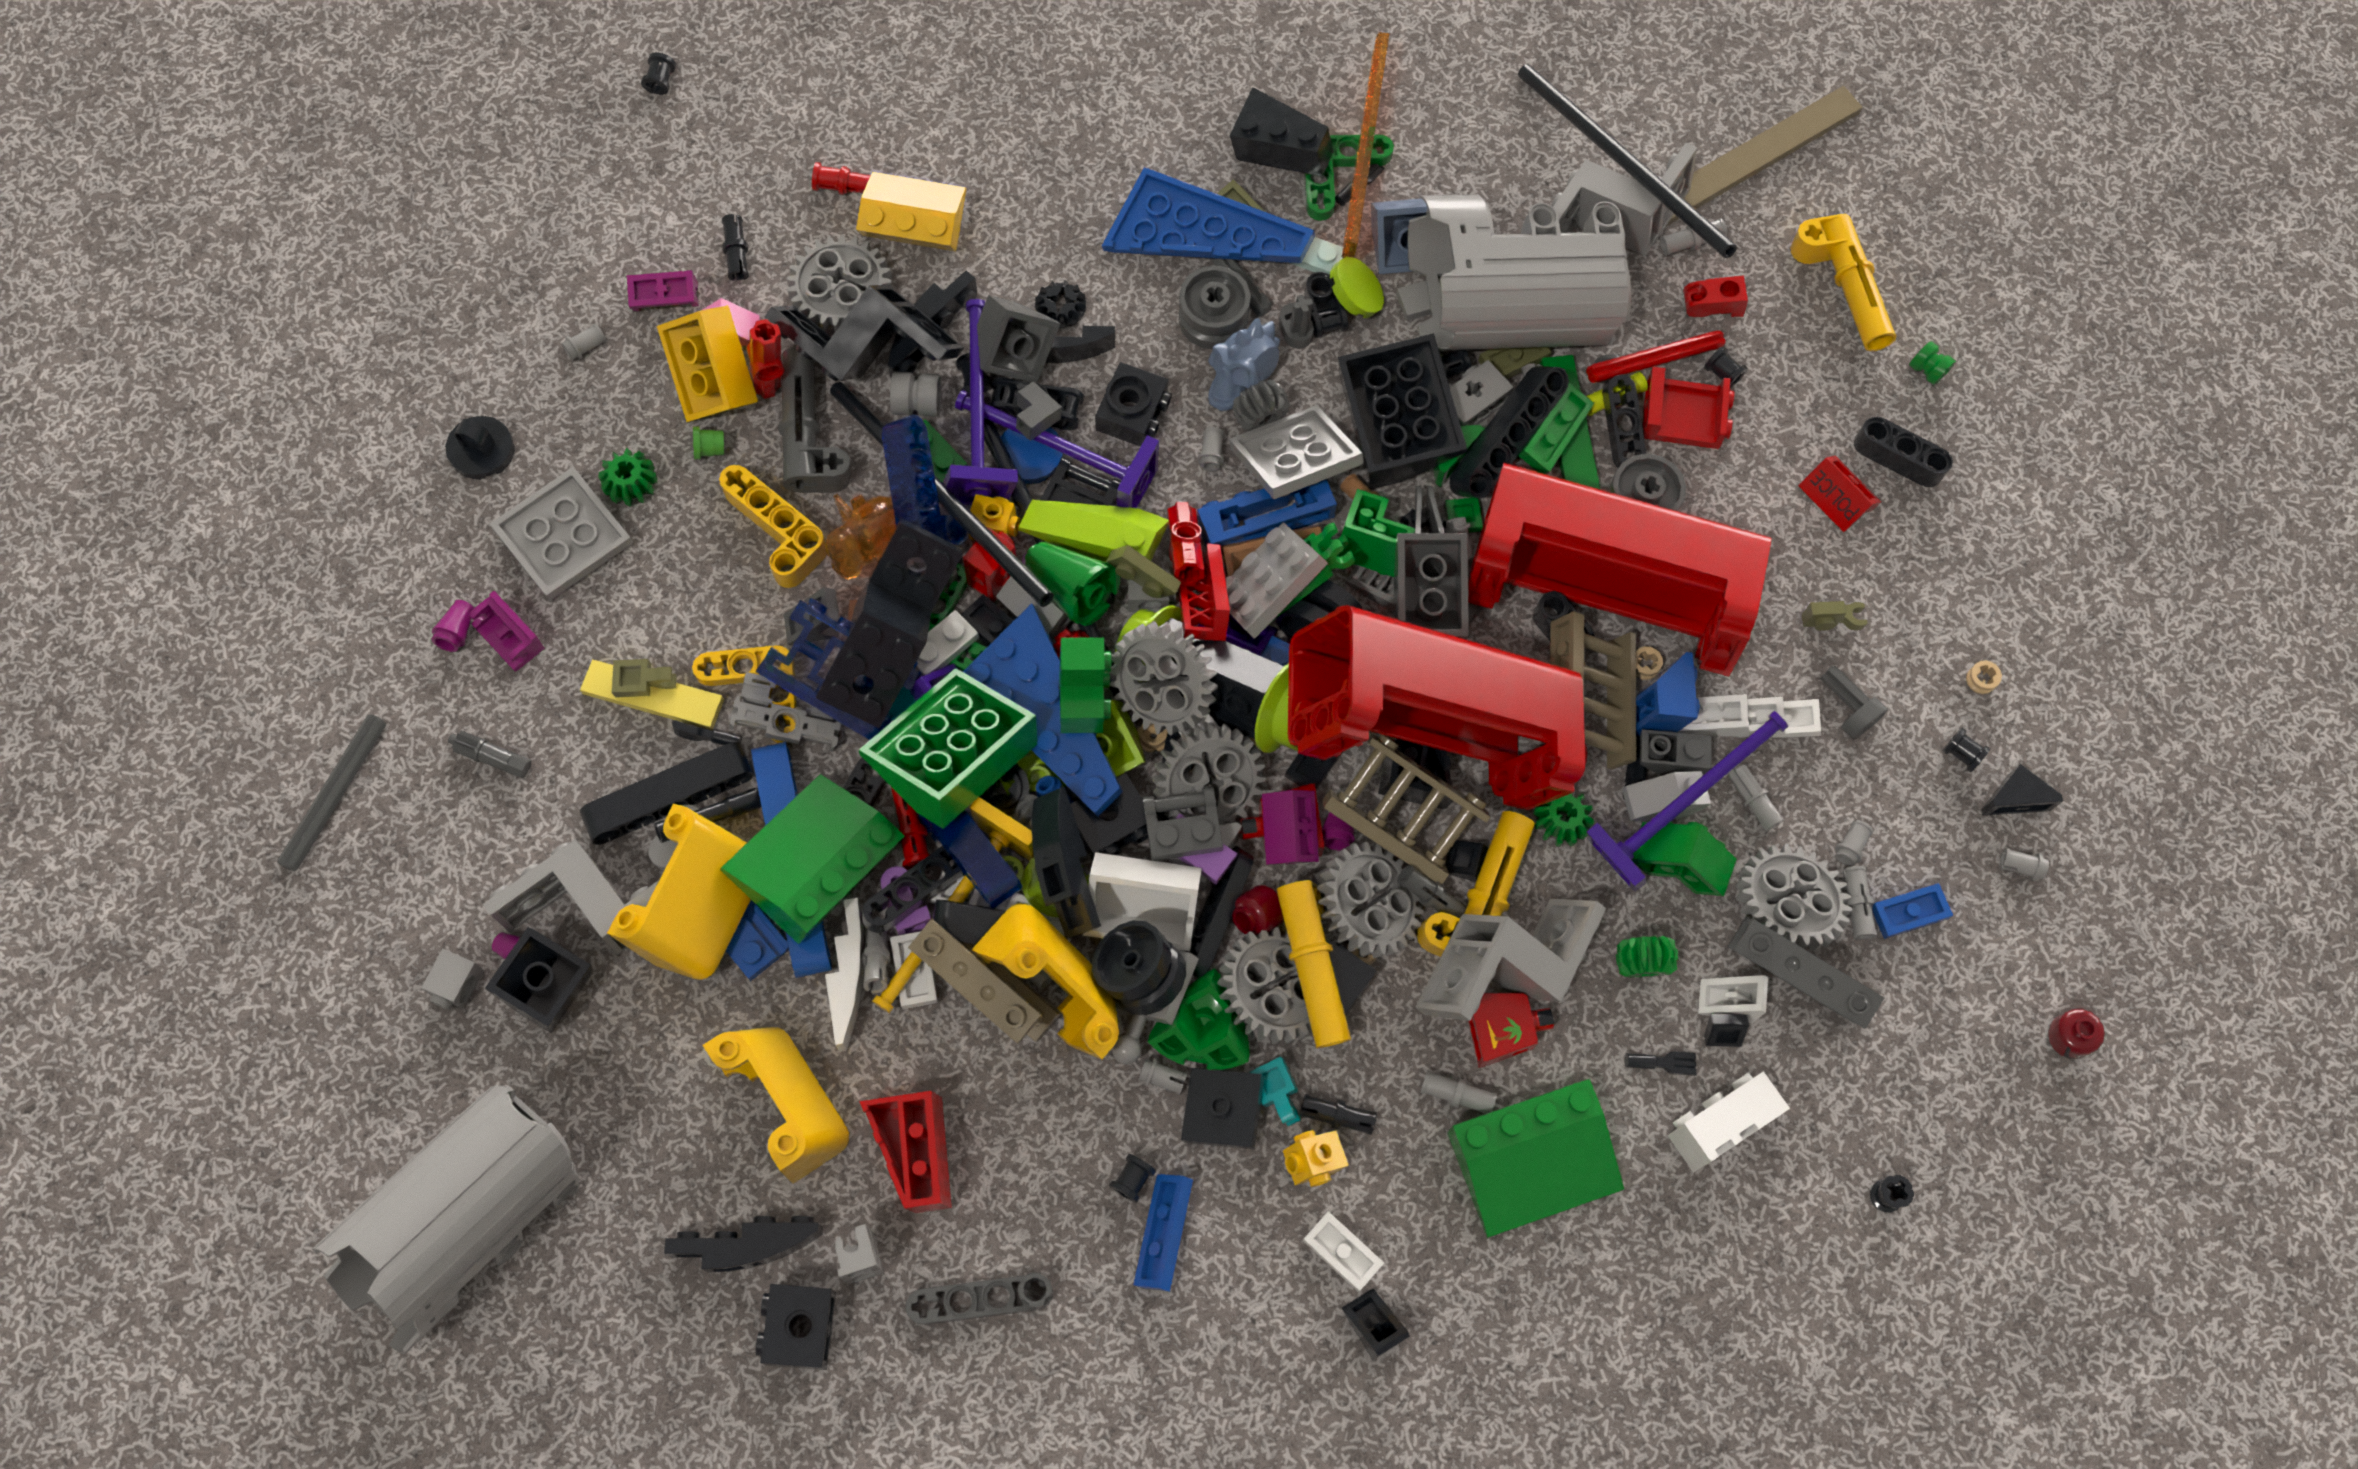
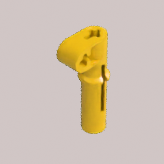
M1837 214L1809 219L1800 224L1790 247L1792 256L1798 262L1804 264L1831 260L1836 272L1834 281L1837 286L1842 287L1864 348L1867 351H1878L1891 345L1897 336L1873 276L1875 267L1872 262L1867 261L1851 217L1847 214Z
M1502 812L1474 889H1469L1467 892L1469 902L1464 914L1501 916L1502 913L1508 911L1510 904L1507 902L1535 826L1533 820L1516 812ZM1443 912L1433 914L1423 921L1418 928V943L1426 951L1441 957L1451 938L1446 935L1454 931L1460 918ZM1436 926L1440 927V934L1444 936L1439 940L1436 938L1437 932L1432 930Z
M1311 880L1283 885L1276 890L1292 949L1289 959L1295 961L1316 1049L1348 1042L1352 1039L1329 952L1333 951L1332 945L1326 942L1321 920L1325 919L1321 916L1325 912V907L1318 904V900L1322 899L1321 893L1317 889V884Z

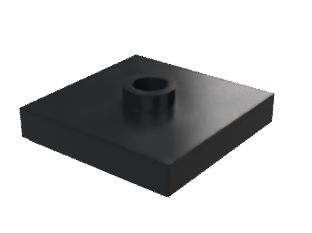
M1191 1068L1181 1140L1185 1143L1255 1150L1264 1076L1256 1073Z

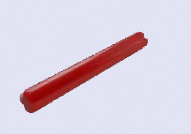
M1716 330L1595 363L1587 367L1586 373L1588 380L1591 383H1596L1617 375H1625L1719 349L1725 345L1726 340L1723 338V332Z

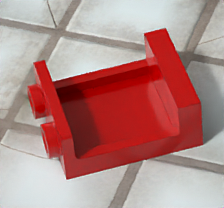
M1653 366L1646 380L1648 389L1645 391L1642 421L1644 439L1719 449L1724 439H1729L1732 431L1733 421L1728 419V410L1732 409L1735 392L1730 390L1731 379L1723 378L1718 386L1666 379V368Z

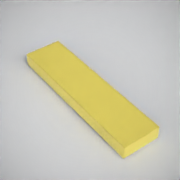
M593 659L580 689L582 694L678 720L708 730H713L724 702L722 695L679 683L676 684L674 689L650 686V696L615 697L612 694L613 665Z

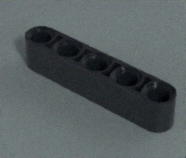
M1535 366L1526 373L1452 472L1449 484L1450 489L1455 495L1482 499L1491 493L1496 486L1503 463L1512 464L1566 392L1569 379L1563 368Z
M737 742L729 743L585 804L579 811L592 844H605L609 842V838L614 840L642 828V824L646 826L667 817L673 803L681 806L698 804L707 800V796L712 798L740 786V782L742 784L749 782L754 777V773L742 745Z

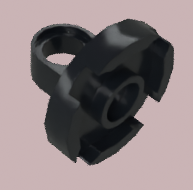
M488 416L462 419L449 433L445 444L446 456L455 471L466 478L476 480L485 479V476L503 472L512 461L515 452L512 435L505 424L496 418Z

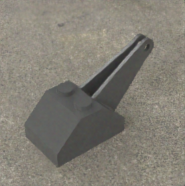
M1416 486L1415 533H1398L1396 537L1394 616L1397 620L1467 640L1469 637L1468 533L1444 532L1433 486H1427L1426 493L1427 519L1430 533H1421L1422 488L1421 486Z

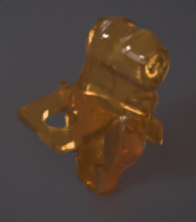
M903 489L892 496L879 495L865 501L861 494L851 499L850 503L853 510L839 494L834 495L833 498L843 525L832 530L827 536L826 553L831 559L832 569L842 579L848 580L857 577L865 565L878 562L900 519L903 518L911 522L919 514L920 505L915 494L911 490Z

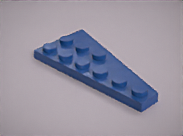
M1144 167L1106 236L1102 249L1103 251L1114 253L1302 263L1315 238V233L1310 228Z
M1031 603L963 672L1036 715L1038 741L1032 751L1099 816L1123 790L1107 756L1100 746L1096 733H1060V659L1052 645L1053 643L1048 632L1043 626L1036 607Z

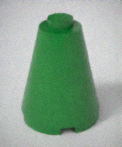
M1040 542L1031 546L1025 555V566L1053 593V601L1077 625L1080 623L1083 626H1089L1100 619L1110 607V604L1106 601L1111 592L1115 595L1118 592L1120 576L1115 572L1116 568L1109 563L1047 542Z

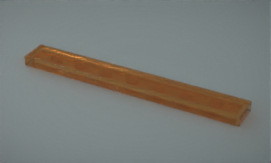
M1379 32L1373 48L1341 255L1343 258H1354L1358 245L1390 33Z

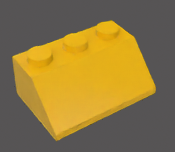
M872 172L861 197L856 230L866 237L956 252L967 188Z
M729 305L697 311L657 326L686 422L758 402Z

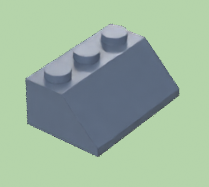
M1422 198L1371 203V230L1379 274L1411 271L1409 270L1408 263L1409 220L1426 215L1427 205Z

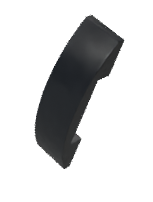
M1083 325L1082 337L1056 336L1045 363L1080 361L1108 352L1115 348V326Z

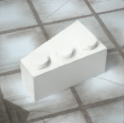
M1764 1071L1754 1078L1748 1072L1731 1084L1734 1088L1733 1092L1723 1097L1721 1092H1718L1702 1103L1705 1108L1704 1111L1696 1116L1689 1111L1673 1122L1676 1130L1667 1136L1693 1173L1790 1109Z

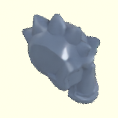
M1256 318L1248 329H1240L1233 333L1224 343H1218L1213 346L1208 363L1216 371V376L1209 389L1208 401L1210 405L1219 411L1232 409L1233 401L1236 397L1240 396L1241 391H1244L1245 388L1248 389L1250 385L1254 386L1260 381L1267 379L1273 373L1279 360L1278 347L1280 339L1275 337L1273 321L1261 325L1260 319Z

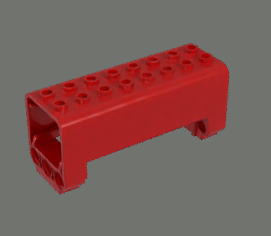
M1503 463L1486 513L1468 578V603L1493 609L1494 603L1500 600L1504 583L1543 594L1557 591L1566 596L1568 601L1698 637L1694 658L1698 659L1697 665H1699V669L1729 677L1750 640L1751 631L1756 622L1772 538Z
M1344 605L1337 607L1335 611L1314 620L1310 625L1297 631L1291 639L1288 671V740L1290 744L1298 746V754L1326 760L1333 756H1340L1341 752L1354 746L1359 747L1363 745V742L1369 740L1370 731L1487 761L1489 785L1492 786L1494 794L1503 797L1504 805L1530 810L1574 793V784L1583 776L1586 764L1583 680L1580 673ZM1518 736L1546 743V745L1518 756Z

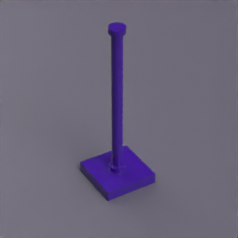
M970 299L966 302L970 327L971 466L950 465L943 484L964 505H972L976 494L991 498L1003 497L1009 500L1018 483L1017 469L985 467L984 388L983 370L980 369L977 324L985 305V301L981 299Z
M962 390L959 393L955 402L956 409L970 411L969 392ZM984 403V418L1023 435L1016 429V417ZM1043 431L1032 439L1122 480L1117 489V506L1137 508L1158 471L1159 440L1148 435L1128 467H1124L1047 431Z
M1773 711L1768 715L1769 720L1624 843L1619 841L1616 844L1598 823L1587 831L1589 842L1634 892L1646 884V876L1631 861L1634 858L1633 853L1777 731L1783 732L1787 729V723L1777 712Z

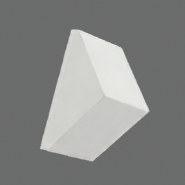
M1761 975L1701 979L1698 1014L1706 1016L1711 1014H1745L1748 1017L1749 1023H1754L1766 1013L1768 977Z

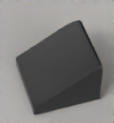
M1456 840L1448 852L1445 863L1449 875L1476 882L1489 848L1484 843Z

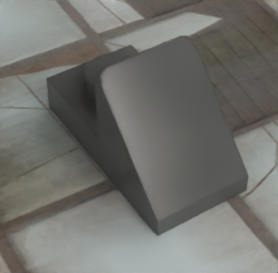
M823 587L784 613L788 645L839 637L837 622L840 620L835 589Z

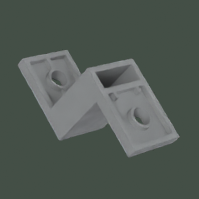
M1688 143L1684 144L1678 154H1672L1663 177L1658 176L1683 199L1691 189L1697 147ZM1585 160L1579 170H1573L1568 179L1566 189L1563 193H1557L1551 205L1558 214L1561 233H1575L1578 227L1584 229V224L1597 203L1607 201L1615 204L1619 208L1622 217L1625 247L1644 256L1648 254L1674 215L1671 210L1638 181L1589 160Z
M574 839L570 843L565 842L557 846L552 851L551 856L542 863L533 864L521 873L520 878L509 886L505 885L496 889L490 895V899L483 903L489 914L511 933L568 892L600 937L619 955L628 947L607 934L614 918L625 906L634 904L646 907L659 880L650 887L644 886L631 895L630 901L625 904L579 842Z
M1550 899L1532 935L1506 916L1462 914L1415 1008L1428 1016L1470 1021L1473 1014L1478 1010L1480 1000L1491 980L1509 993L1527 994L1528 999L1561 1002L1570 988V983L1579 964L1585 957V952L1594 933L1600 926V921L1606 908L1598 901Z

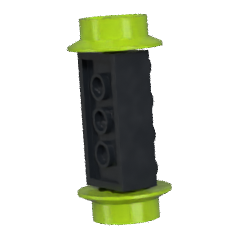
M1170 605L1162 608L1157 613L1149 609L1137 611L1124 625L1117 643L1123 640L1122 636L1141 624L1147 626L1153 621H1156L1158 627L1165 622H1169L1171 632L1179 626L1182 627L1180 608ZM1194 639L1192 642L1194 647L1202 644L1205 646L1200 653L1202 658L1212 657V661L1206 665L1207 669L1217 671V674L1209 679L1210 682L1218 685V688L1211 693L1216 698V701L1209 706L1211 710L1209 715L1213 720L1222 725L1224 723L1233 730L1237 728L1242 734L1255 739L1258 749L1265 753L1274 752L1282 745L1298 751V746L1290 744L1287 734L1289 663L1282 666L1277 662L1268 660L1226 641ZM1171 657L1174 663L1177 664L1176 660Z

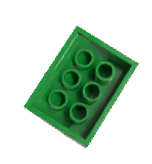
M955 668L861 747L859 755L917 813L944 829L1037 745L1036 715Z
M820 774L725 863L720 870L795 942L800 944L896 849L904 835L878 810Z
M1590 1079L1453 1125L1447 1132L1487 1238L1625 1190L1604 1112Z

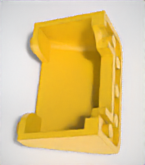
M673 803L665 819L663 832L668 839L678 844L646 907L631 904L621 909L614 918L607 934L657 967L693 979L703 980L711 976L717 969L751 900L720 870L747 842L691 809Z
M1022 903L1012 905L971 951L984 963L989 964L994 961L1002 964L1011 973L1020 978L1034 977L1043 969L1068 994L1057 1008L1064 1018V1027L1057 1035L1069 1046L1102 1060L1114 1047L1119 1036L1115 1000L1097 984L1092 974V964L1036 908Z
M766 1027L729 1031L717 1035L702 1045L717 1067L722 1069L726 1077L732 1074H742L747 1076L752 1082L760 1078L786 1120V1123L771 1133L768 1139V1151L780 1172L793 1184L846 1148L849 1142V1132L845 1123L792 1039L783 1029Z

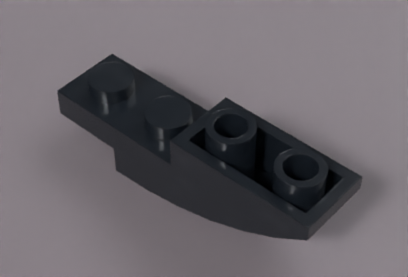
M966 270L945 290H942L933 283L917 300L914 306L944 329L952 322L954 315L962 307L966 308L968 300L976 299L978 294L976 278ZM896 334L888 361L890 378H892L893 372L914 373L917 364L926 357L919 350L921 345L913 338L908 340L900 334Z
M1062 787L1034 799L1032 843L1038 881L1045 906L1055 905L1065 938L1068 939L1099 928L1101 923L1079 860L1087 856L1065 787Z
M755 1216L753 1217V1223H742V1238H737L738 1233L731 1231L715 1232L714 1238H700L699 1232H677V1238H665L664 1254L671 1258H702L701 1269L707 1273L749 1269L773 1262L807 1246L823 1235V1226L818 1222H814V1217L792 1216L791 1222L776 1223V1217Z

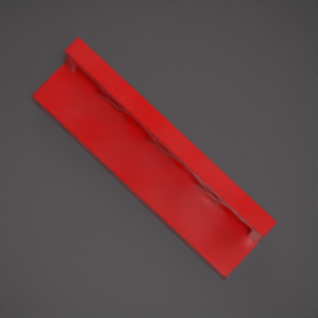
M1207 544L1204 561V579L1198 581L1194 586H1182L1180 584L1178 588L1183 637L1186 638L1193 634L1194 639L1226 641L1230 607L1220 544ZM1196 590V591L1200 592L1201 594L1197 595V594L1193 593L1192 591ZM1199 607L1203 609V611L1200 612L1194 608ZM1201 624L1205 627H1197L1195 625Z

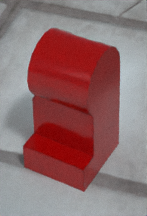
M1744 275L1695 281L1689 283L1683 289L1686 313L1689 317H1706L1729 313L1731 317H1744L1748 303Z

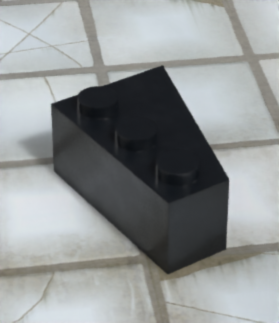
M1252 87L1230 133L1236 159L1259 165L1323 177L1334 153L1327 126Z
M1391 737L1399 744L1397 750L1452 786L1449 771L1451 767L1450 757L1447 756L1446 751ZM1388 756L1383 761L1378 794L1384 796L1404 769V767ZM1416 776L1400 799L1422 804L1433 787ZM1445 795L1437 808L1446 809L1453 800Z

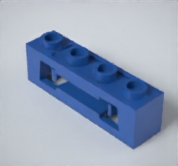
M1325 479L1317 484L1309 485L1277 499H1273L1263 488L1254 492H1240L1232 499L1222 502L1211 501L1197 509V521L1202 529L1201 536L1205 546L1207 544H1220L1221 547L1267 536L1272 529L1279 527L1283 522L1289 528L1295 530L1332 519L1335 516L1337 503L1328 481ZM1295 500L1293 505L1288 506L1289 501ZM1244 520V525L1237 527L1239 521Z

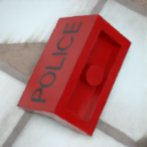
M1836 455L1826 457L1798 485L1843 532H1846L1861 516L1871 512L1881 503Z

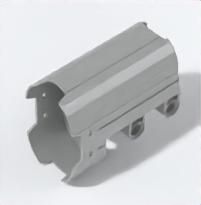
M1480 195L1419 196L1425 201L1427 211L1425 216L1409 220L1408 263L1409 270L1426 276L1432 318L1418 325L1420 336L1434 333L1439 350L1613 344L1615 332L1622 323L1628 321L1631 309V281L1625 250V233L1620 210L1615 204L1607 201L1597 203L1584 224L1583 233H1561L1556 210L1547 203H1536L1531 207L1521 226L1520 234L1495 235L1489 206Z
M494 1085L453 1120L313 1247L312 1250L315 1254L322 1252L328 1257L336 1253L338 1259L324 1275L327 1282L352 1311L373 1302L398 1330L389 1346L401 1354H406L459 1303V1290L489 1261L493 1260L497 1265H502L517 1252L523 1243L522 1230L548 1205L555 1210L565 1206L567 1203L565 1199L570 1194L574 1196L579 1189V1175L574 1168L570 1149L551 1122L547 1124L516 1096L515 1090L507 1086Z

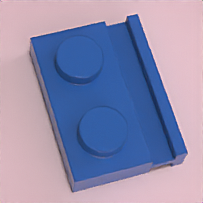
M750 900L726 949L728 955L751 982L775 963L779 957L789 951L787 941L752 900Z

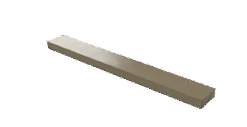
M1843 85L1693 172L1691 189L1684 200L1693 208H1699L1860 114L1863 107ZM1674 214L1666 226L1680 218Z

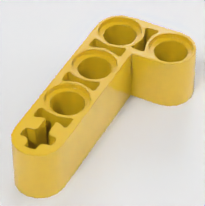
M731 465L723 469L719 481L729 503L781 544L770 556L769 561L775 581L784 588L796 587L827 555V546L822 531L746 468L740 465ZM742 485L744 486L745 494L743 492V489L740 487ZM759 503H768L763 508H755V506ZM784 522H792V525L788 528H779ZM808 542H817L812 548L803 547ZM785 565H794L790 571H780Z

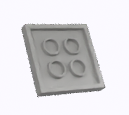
M1318 405L1229 439L1232 452L1273 499L1287 496L1294 491L1317 484L1322 480L1364 464L1363 453Z
M574 467L489 523L493 531L549 601L633 544L628 533Z
M1283 522L1279 527L1272 529L1267 534L1265 541L1255 552L1249 553L1243 559L1241 566L1231 576L1225 578L1230 614L1255 639L1328 563Z

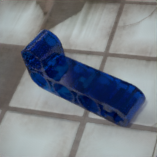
M909 415L887 423L882 430V441L896 527L900 519L903 518L957 546L964 544L968 539L969 533L951 515L940 514L928 432L924 421L917 415Z
M966 810L960 813L944 829L917 813L920 822L927 828L928 833H932V839L936 843L940 842L992 909H995L1023 889L1015 873Z

